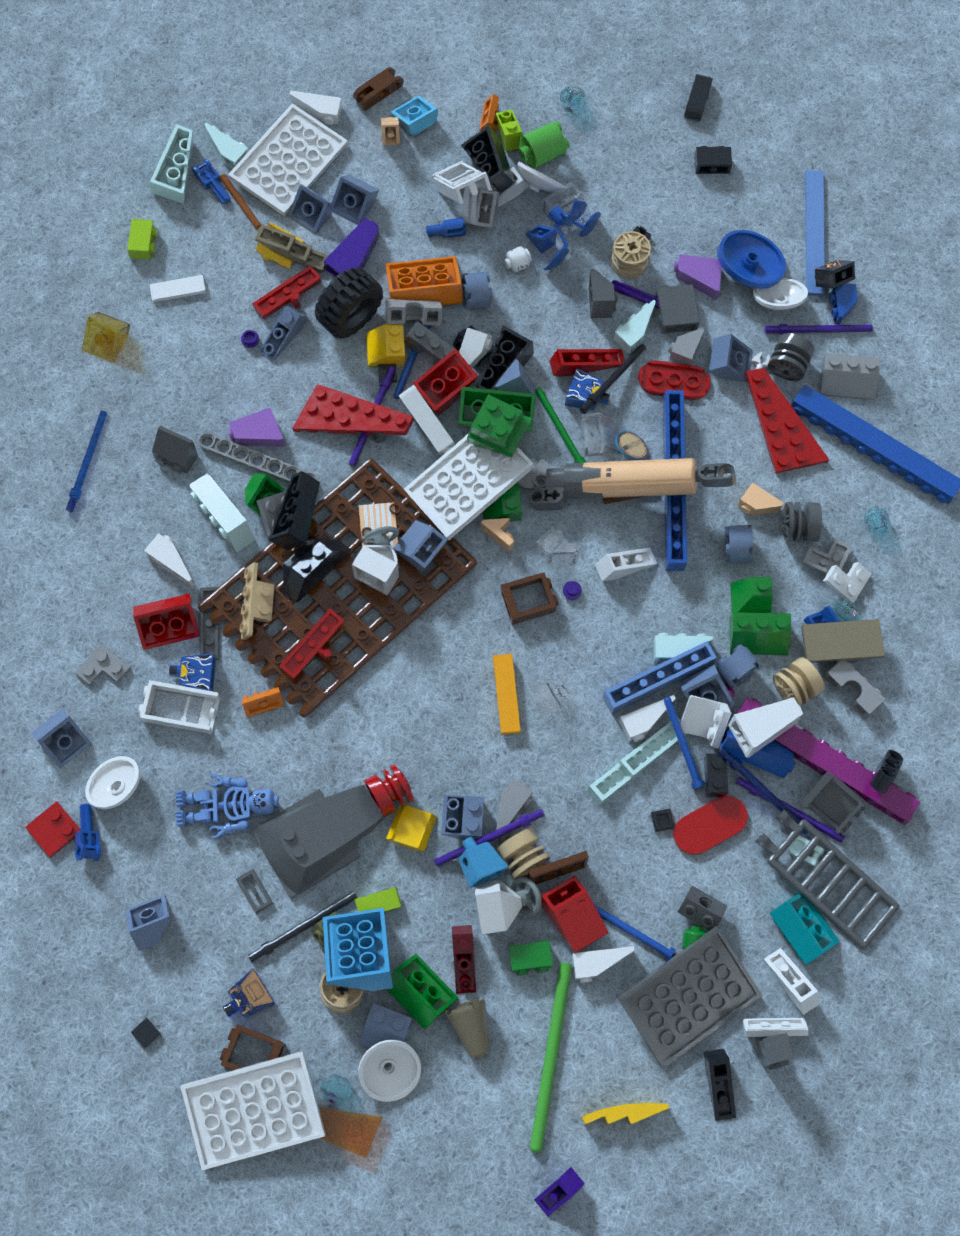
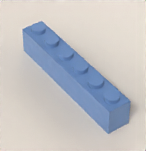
M708 641L604 691L603 699L611 714L713 665L717 657Z

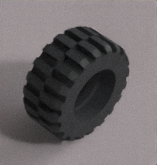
M355 267L350 270L347 269L344 273L336 276V279L332 280L328 287H325L322 291L323 293L319 296L318 303L315 305V317L334 337H350L351 334L357 333L360 328L362 329L372 319L371 317L376 314L383 299V289L364 269Z

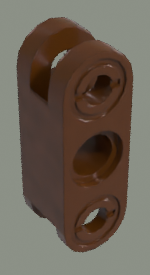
M388 67L358 87L353 94V98L357 102H361L360 105L364 110H368L402 87L404 80L401 76L394 77L395 70L392 67Z

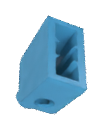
M468 837L462 842L466 850L460 856L459 863L470 888L500 877L508 868L507 864L489 842L477 845L473 837Z

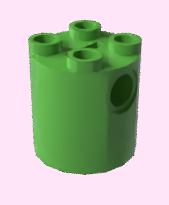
M550 122L545 126L520 136L518 151L521 159L535 169L555 158L565 155L570 144L568 139L563 136L561 124L559 122Z

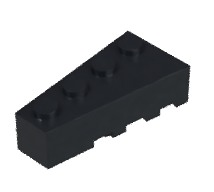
M489 125L461 145L480 171L487 173L489 182L500 193L515 184L501 138Z
M503 325L500 336L497 338L495 347L488 357L487 365L480 375L476 388L497 390L495 385L515 359L524 367L533 356V341Z
M303 471L292 475L270 533L269 541L286 551L307 543L316 498L319 492L320 482Z

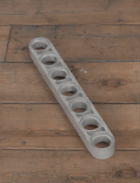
M204 433L199 437V445L204 451L281 481L290 482L291 479L287 478V473L290 471L296 473L303 471L317 480L312 472L214 434ZM205 439L213 440L210 446L202 444ZM222 445L230 447L225 453L219 451ZM238 452L246 453V457L243 459L236 457ZM256 458H261L263 463L256 466L253 464V461ZM272 465L280 466L279 471H270Z

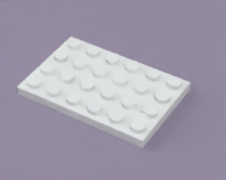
M292 103L230 171L228 178L285 216L292 206L300 184L310 188L348 145V140Z
M467 434L405 487L404 490L444 536L450 540L535 467L533 462L518 447L511 458L468 443Z
M304 1051L180 1086L202 1170L321 1138L326 1135Z

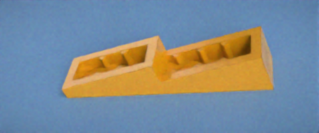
M512 654L493 655L501 735L521 733Z

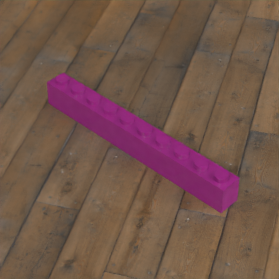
M747 697L738 713L762 707V704L757 699ZM794 725L774 739L775 742L793 752V758L821 775H824L829 770L867 803L903 825L910 821L920 804V801L916 800L913 794L903 792L895 783L891 784L886 793L876 791L870 784L875 771L870 772L859 761H852L847 758L844 752L829 747L830 745L826 741L816 739L808 730H801Z

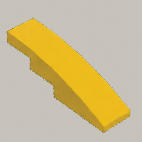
M663 1103L623 1104L581 1116V1119L585 1125L604 1117L606 1125L626 1117L629 1125L670 1107L668 1104Z

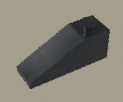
M724 1049L705 1051V1070L715 1121L736 1118L730 1059Z

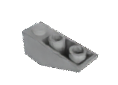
M514 778L501 795L496 830L518 820L522 816L519 813L523 807L527 809L533 801L531 798L533 792ZM508 834L495 839V842L497 843L500 839L503 841Z

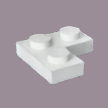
M859 562L853 564L848 574L835 565L831 567L823 581L846 602L854 604L872 573Z

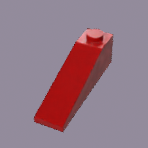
M557 349L549 362L553 376H573L576 369L589 373L619 367L625 361L622 349Z

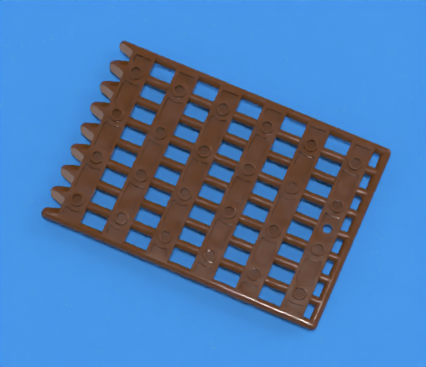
M372 458L363 463L315 504L313 516L324 507L332 514L321 524H318L312 518L307 541L310 538L338 539L340 541L349 532L357 538L349 546L351 552L330 571L332 572L335 569L342 577L330 587L321 580L307 593L313 599V602L302 612L294 606L295 600L291 597L287 599L281 593L284 589V580L274 586L272 621L258 624L253 620L252 636L246 640L241 639L240 636L235 644L238 651L253 647L248 657L250 664H256L263 660L267 661L261 670L262 677L267 678L276 673L279 674L274 683V688L279 687V690L282 691L290 686L292 687L287 696L288 704L294 705L302 700L305 701L300 710V716L303 718L313 712L477 565L476 559L452 537L447 542L455 550L450 552L443 546L432 560L436 567L425 577L396 553L399 577L390 592L401 583L409 590L397 602L389 594L385 595L354 578L352 568L354 559L350 555L362 545L361 533L364 536L365 530H372L369 527H365L361 532L360 515L353 507L364 496L372 502L371 504L393 503L390 505L389 510L396 516V526L399 531L397 537L403 533L405 534L411 527L405 526L406 521H410L413 524L415 520L419 521L421 517L429 526L444 535L408 493ZM371 467L378 475L374 477L368 469ZM385 480L391 487L386 489L380 482ZM353 483L359 491L349 500H346L340 493ZM395 492L403 498L401 502L393 495ZM410 505L416 512L412 514L406 506ZM393 506H395V512L391 510ZM338 519L344 527L331 537L325 529ZM271 542L198 605V609L205 611L212 607L216 608L210 617V621L212 624H218L225 620L228 621L222 632L224 637L229 638L240 633L243 615L241 614L242 606L239 603L244 600L243 591L233 598L227 590L238 580L246 584V578H244L245 569L253 562H261L268 555L275 563L264 573L258 569L257 581L272 584L268 578L280 568L283 569V563L301 546L286 551ZM461 555L468 563L464 565L457 557ZM443 572L449 580L436 590L429 582L439 573ZM348 582L355 590L341 600L335 592ZM361 595L368 603L354 613L348 605ZM415 596L422 604L409 615L402 606ZM318 607L325 613L331 608L345 622L322 647L331 651L330 659L324 660L320 655L316 654L305 668L316 658L324 666L311 678L302 670L293 680L279 668V665L314 627L306 618ZM374 608L381 616L367 627L361 618ZM276 619H279L285 627L271 637L265 629ZM387 621L394 629L380 640L373 632ZM289 632H292L298 640L284 651L277 643ZM346 633L353 641L339 652L332 644ZM359 646L365 655L352 666L345 657ZM330 671L337 680L323 691L316 683Z

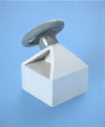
M392 526L379 527L367 532L362 537L364 546L352 564L355 579L385 595L389 594L399 577L397 556L390 544L398 536L399 531ZM388 532H392L390 536L386 535Z
M527 877L516 878L512 882L511 889L500 879L490 880L475 886L482 934L507 931L519 912L526 916H533L541 909V893L537 885ZM518 884H526L524 890L516 892ZM531 890H533L534 895H535V898H536V904H535V905H534L533 901L531 900V898H532V897H531V894H530V893H531Z

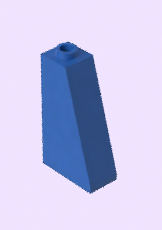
M733 715L730 716V719H729V721H728V724H729V722L731 721ZM727 724L720 744L721 752L782 778H785L788 772H792L795 766L793 752L773 740L758 752L746 758Z

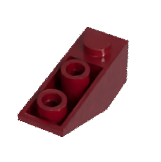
M472 925L452 926L456 994L476 992Z

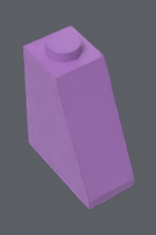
M680 254L679 261H675L674 272H677L676 278L688 285L693 284V288L713 299H717L722 271L719 260Z
M271 408L229 422L230 430H228L230 439L231 441L235 440L239 445L285 446L283 436Z

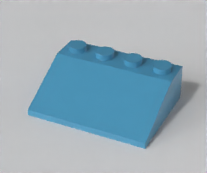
M384 908L323 917L327 984L368 991L393 988Z

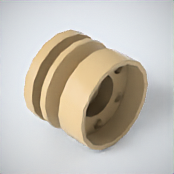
M629 231L622 233L616 238L611 265L617 275L622 278L632 279L641 276L646 271L651 250L650 242L646 236L639 232Z
M800 657L789 665V669L783 668L781 672L773 675V683L782 698L786 700L794 697L800 707L808 702V697L814 698L825 690L821 675L814 665L804 657Z
M533 828L519 832L497 848V852L504 861L514 860L508 866L509 871L517 869L512 873L514 879L528 876L529 870L543 866L550 859L548 853L541 854L545 850L544 846L533 847L539 841V837Z
M325 972L321 979L320 993L326 1008L340 1014L351 1012L357 1008L362 1001L364 990L344 987L348 991H345L344 995H340V991H336L340 989V986L327 984Z

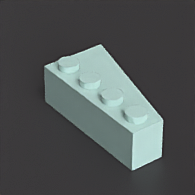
M176 124L150 180L151 193L184 204L193 148V130Z
M208 473L189 485L192 490L190 495L196 503L200 502L201 505L199 506L203 513L210 516L209 519L212 524L219 528L218 530L222 537L228 540L236 552L255 541L245 518Z

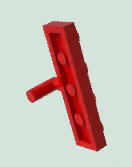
M310 265L252 303L253 308L263 320L289 302L298 309L301 307L300 295L322 281L321 277Z
M330 608L279 665V668L294 680L316 654L320 655L324 660H329L331 651L322 647L345 620Z

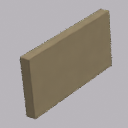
M879 619L802 624L801 626L805 657L811 663L885 657Z

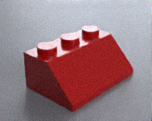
M190 593L133 607V618L143 650L200 637Z

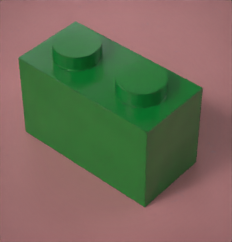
M550 941L508 947L511 972H516V976L528 975V971L536 970L537 973L549 972V968L553 967Z

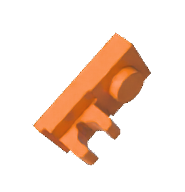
M495 94L491 95L484 103L479 127L480 131L488 125L494 132L499 129L495 125L498 124L495 113L499 108V96Z
M279 687L261 692L260 694L254 692V696L248 698L245 695L243 696V701H241L247 718L284 706Z

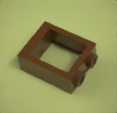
M545 572L501 585L500 591L512 625L556 612L558 600L556 595H552V583L550 578H546ZM541 582L548 604L518 613L511 590Z
M237 1024L236 1028H232L228 1036L230 1043L227 1049H223L220 1060L222 1061L221 1065L232 1070L242 1068L230 1063L241 1032L273 1044L268 1060L279 1058L285 1043Z

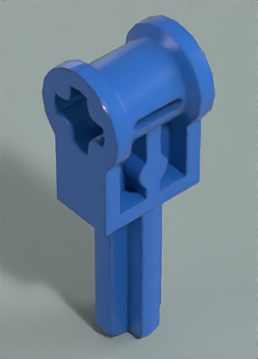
M205 159L197 167L193 166L192 171L206 190L211 188L222 204H228L231 197L219 183L221 181L220 175L210 161Z
M81 804L79 807L81 830L75 834L76 860L80 861L82 859L98 861L101 856L99 831H93L92 806Z

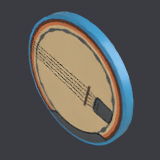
M621 431L616 435V447L628 459L633 461L644 460L648 456V447L638 435L629 431Z

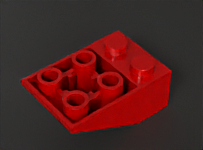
M576 876L569 878L541 895L542 909L574 954L609 933L588 892Z

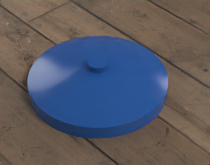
M735 230L726 234L718 246L717 256L724 271L731 278L745 286L756 289L771 288L777 285L785 274L786 261L782 252L771 240L759 233L748 230Z

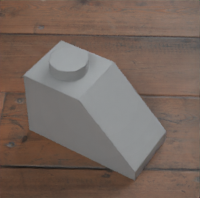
M701 328L678 336L676 342H672L668 352L671 353L669 359L680 364L691 365L703 337L704 329Z

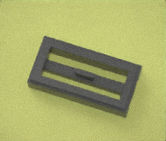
M254 869L236 879L255 914L274 904ZM252 875L267 900L266 903L262 901L249 876ZM245 879L247 881L253 894L260 904L258 908L256 907L251 896L246 890L244 884L242 883V880Z

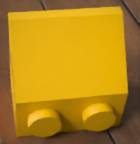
M383 324L366 333L368 367L378 366L379 364L404 366L403 324Z

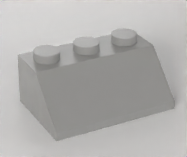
M825 353L821 362L820 394L875 400L880 375V358Z

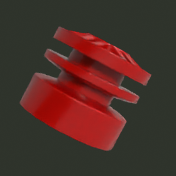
M395 764L389 766L392 773L391 776L386 769L382 770L384 780L381 781L376 774L364 780L370 795L384 817L396 811L394 801L397 800L402 807L405 806L403 796H405L409 803L414 801L411 787L406 777Z

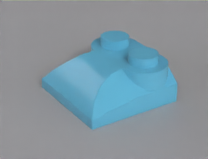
M417 96L391 111V114L394 117H398V121L405 127L408 134L417 135L424 129L434 125L437 121L438 110L421 96Z

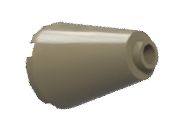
M477 998L457 1004V1009L452 1010L451 1007L446 1009V1016L470 1057L474 1056L475 1059L487 1056L489 1038L484 998H481L480 1001Z

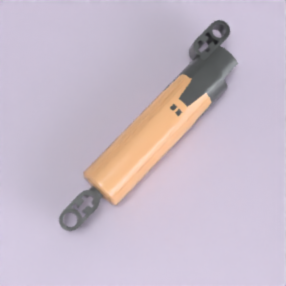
M694 458L566 463L564 468L547 469L546 488L532 489L529 492L528 498L534 509L538 511L561 510L566 506V499L693 495L696 493L698 482H701L704 487H729L734 485L737 478L734 467L729 463L704 464L697 470ZM725 473H731L730 476L723 477ZM542 497L541 500L535 501L537 498Z

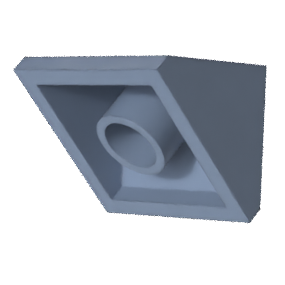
M300 184L287 216L316 234L332 216L331 205L329 201L303 184Z
M516 359L495 385L497 390L536 394L534 383Z

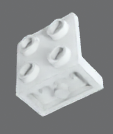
M690 695L680 724L684 733L707 738L711 747L719 749L731 712L725 703Z

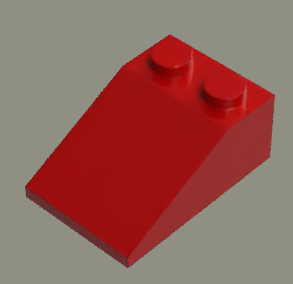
M455 348L413 382V385L439 416L461 396L462 387H470L478 378V375Z

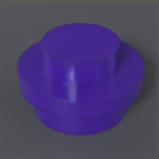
M246 330L241 336V342L247 348L255 347L259 343V335L253 330Z
M569 581L563 587L564 596L570 600L579 598L582 593L580 584L575 581Z

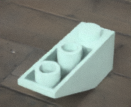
M205 123L206 134L223 164L233 169L248 153L247 146L242 142H237L229 134L222 133L216 126Z
M655 300L649 304H644L639 313L630 316L626 324L620 325L615 330L614 341L628 354L642 344L654 311Z
M668 633L655 635L653 640L654 663H663L706 641L711 645L713 636H708L707 634L689 636L686 633H681L677 636H672Z

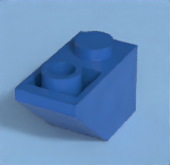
M843 284L833 288L832 292L829 293V302L833 303L831 316L832 319H835L836 325H839L856 306L858 301L856 284Z

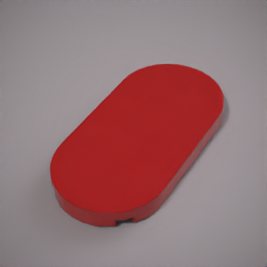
M650 361L640 369L638 375V382L641 388L647 393L657 396H664L665 390L684 391V399L698 400L709 392L711 386V379L705 370L694 365Z
M722 796L684 816L677 822L674 828L673 838L676 846L681 851L691 855H699L742 831L748 819L746 807L735 797Z

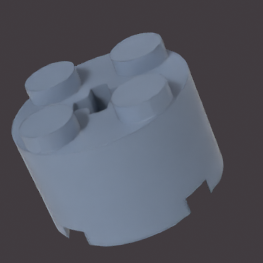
M489 272L462 274L461 283L464 284L462 296L465 310L490 308V299L493 297L492 288L488 286L490 282Z
M752 525L725 526L726 563L753 562Z
M742 644L738 645L732 651L733 654L728 658L724 656L717 662L719 665L717 670L732 690L734 685L739 687L755 674L753 672L755 668L759 670L762 666L746 646L743 647Z

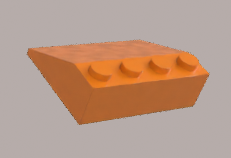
M456 256L385 264L390 299L440 301L441 305L463 303L462 283Z

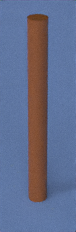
M225 174L220 175V180L256 229L260 228L261 223Z

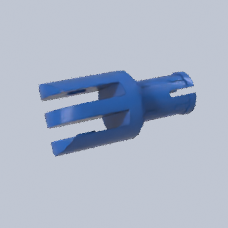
M463 218L443 220L442 224L426 226L427 237L443 235L445 238L464 236L467 233Z

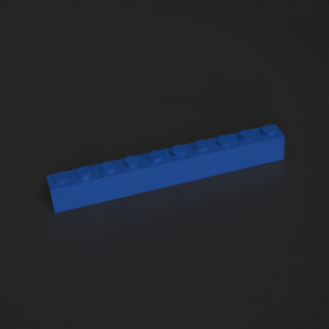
M807 385L802 387L793 400L791 406L798 416L803 415L811 424L819 425L829 435L834 434L839 437L842 443L852 445L860 454H867L875 463L888 467L891 473H898L904 477L906 482L919 486L920 490L924 493H931L939 502L949 504L960 489L959 477Z
M665 390L663 397L664 459L685 458L684 391ZM664 495L665 571H684L687 565L686 495Z

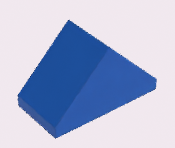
M538 225L525 234L541 254L556 245L557 231L554 228Z

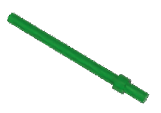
M538 387L535 389V392L573 456L574 463H585V458L579 454L542 388Z

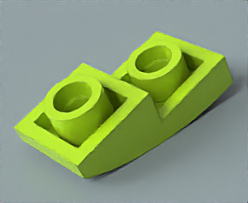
M397 887L355 899L358 912L384 908V912L402 907Z

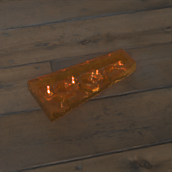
M319 1108L326 1135L320 1139L366 1158L383 1117Z

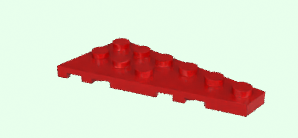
M765 368L746 371V379L775 474L829 462V458Z
M317 384L292 430L294 432L309 431L310 433L327 431L328 433L340 434L365 432V434L407 435L414 422V418L411 415Z

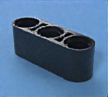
M696 74L684 117L701 121L713 78Z
M888 750L877 766L870 782L876 791L886 793L896 779L903 763V757L898 752Z

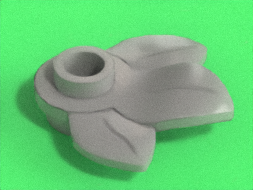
M541 459L537 466L518 481L519 485L524 489L546 488V471L550 469L547 461ZM543 481L544 485H538L537 482Z

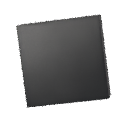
M396 364L378 365L379 383L385 377L389 366L396 369ZM397 369L391 379L392 383L397 382Z
M671 809L651 812L655 832L675 828Z
M147 1017L131 1031L132 1035L144 1048L161 1034Z

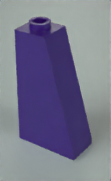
M364 218L324 260L325 270L336 277L347 269L350 270L354 267L363 269L379 238L378 225L374 221Z

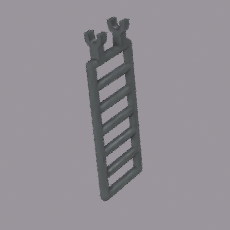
M783 810L775 819L791 831L784 841L777 847L764 833L755 840L758 845L771 854L767 859V863L861 949H865L899 909V904L807 820L803 819L797 824ZM805 829L813 838L785 869L777 860ZM820 843L828 852L802 883L799 882L792 874ZM836 857L843 866L816 897L807 888L830 861ZM851 871L859 879L831 911L823 901L846 874ZM867 885L874 894L848 925L845 924L838 916L862 887ZM881 898L890 907L862 939L853 930Z

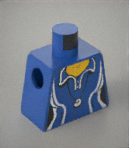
M576 369L565 399V406L581 408L590 394L595 393L603 384L602 380L580 369ZM604 393L599 398V402L607 405L610 394Z
M202 654L181 657L180 665H170L169 676L179 677L180 685L213 692L216 655Z

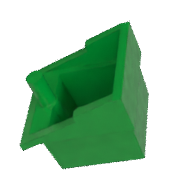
M487 395L471 425L467 441L475 446L512 458L532 418L524 416L522 410L491 395Z

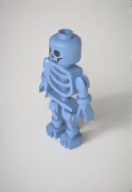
M211 774L209 775L211 778H217L218 780L214 784L209 782L208 784L211 787L225 786V788H229L224 795V801L219 802V791L217 789H213V799L209 790L200 791V793L196 794L189 793V795L186 794V791H176V806L178 808L187 807V803L191 805L195 802L204 805V809H201L200 813L194 814V812H189L187 815L185 810L176 811V825L178 827H187V822L190 824H195V822L210 824L212 822V814L213 822L219 824V810H224L226 816L234 824L226 823V826L216 825L210 827L211 831L219 830L217 835L211 836L213 839H218L227 833L231 835L234 831L247 830L249 828L247 820L252 818V811L257 816L272 815L275 812V807H279L278 795H274L271 789L255 790L251 795V791L246 788L248 781L245 778L233 779L231 776L224 778ZM233 794L232 801H229L231 795ZM241 808L243 815L239 814L238 809ZM229 809H233L236 817L230 815Z

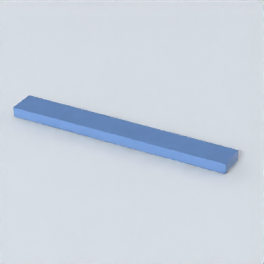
M806 170V288L809 296H824L825 288L816 287L815 269L825 265L824 171Z

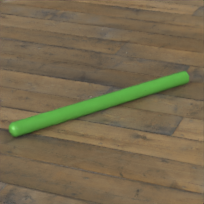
M561 962L530 1143V1150L533 1153H540L543 1148L572 971V964Z

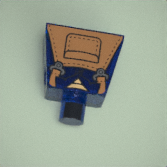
M253 968L228 991L233 1000L222 1007L228 1017L240 1011L242 1016L246 1018L276 1003Z

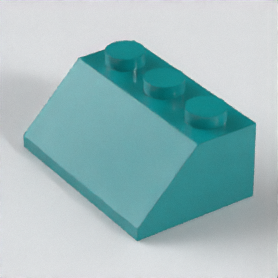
M801 893L770 912L774 923L779 926L786 940L791 943L797 952V956L805 965L840 942L818 909Z

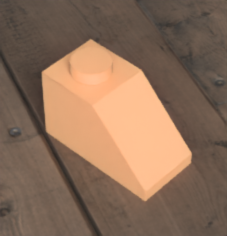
M398 117L381 118L383 145L400 144Z
M752 483L740 499L738 506L743 513L757 516L778 513L784 503Z

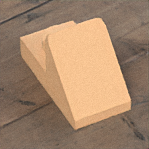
M509 518L487 519L481 522V529L508 552L514 547L513 536L508 532H503L510 525Z

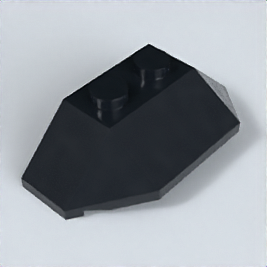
M310 538L306 544L302 545L283 563L284 592L298 603L351 552V549L338 539Z

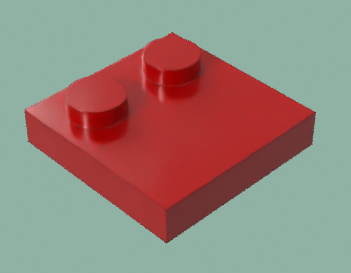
M57 801L25 827L50 858L75 838V834L81 830Z

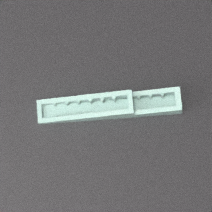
M669 722L589 786L587 791L599 805L678 742L672 723Z

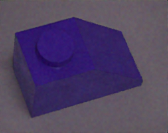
M570 1167L534 1200L544 1213L550 1216L573 1197L585 1183L573 1168Z

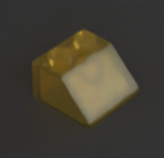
M101 312L88 316L82 350L115 362L128 339L130 324Z

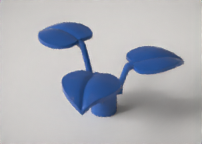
M573 200V206L569 215L558 205L549 212L548 217L555 222L553 226L557 229L564 246L558 251L550 264L544 268L545 271L559 266L569 253V245L559 226L569 227L575 224L582 228L579 235L585 237L596 226L601 217L600 212L594 213L584 225L575 221L587 209L588 205L584 201Z

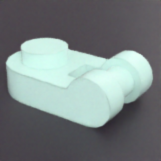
M798 836L787 850L789 854L796 858L810 841ZM818 845L812 851L811 857L808 856L803 861L813 868L819 863V857L823 856L825 852Z

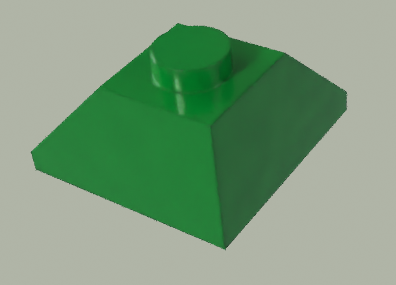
M253 474L245 488L246 506L261 517L256 501L286 490L267 474Z
M750 577L730 583L731 614L733 612L771 613L773 597L772 577Z

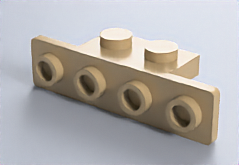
M255 562L249 565L244 572L246 584L243 588L244 604L241 608L243 620L240 625L241 639L243 640L252 636L253 620L267 623L272 621L274 584L257 581L258 563Z

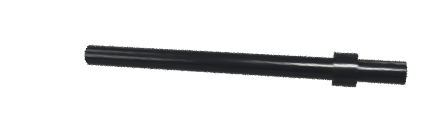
M640 344L595 393L590 394L585 404L580 408L581 413L585 414L600 401L599 398L646 349L644 344Z
M354 891L274 940L266 941L261 945V948L247 956L253 962L265 954L269 955L274 952L273 949L358 897Z

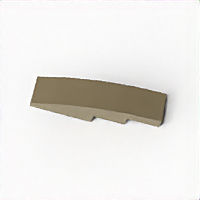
M262 224L255 238V241L289 260L305 267L311 265L315 271L320 273L324 271V260L329 255L313 250L309 244L295 240L294 235Z

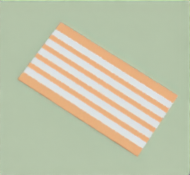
M393 503L359 505L361 532L365 527H369L372 530L384 526L397 528L396 516L389 510L390 505ZM395 506L391 508L393 512H395ZM388 532L386 535L390 536L392 532ZM398 537L390 542L392 548L398 543Z

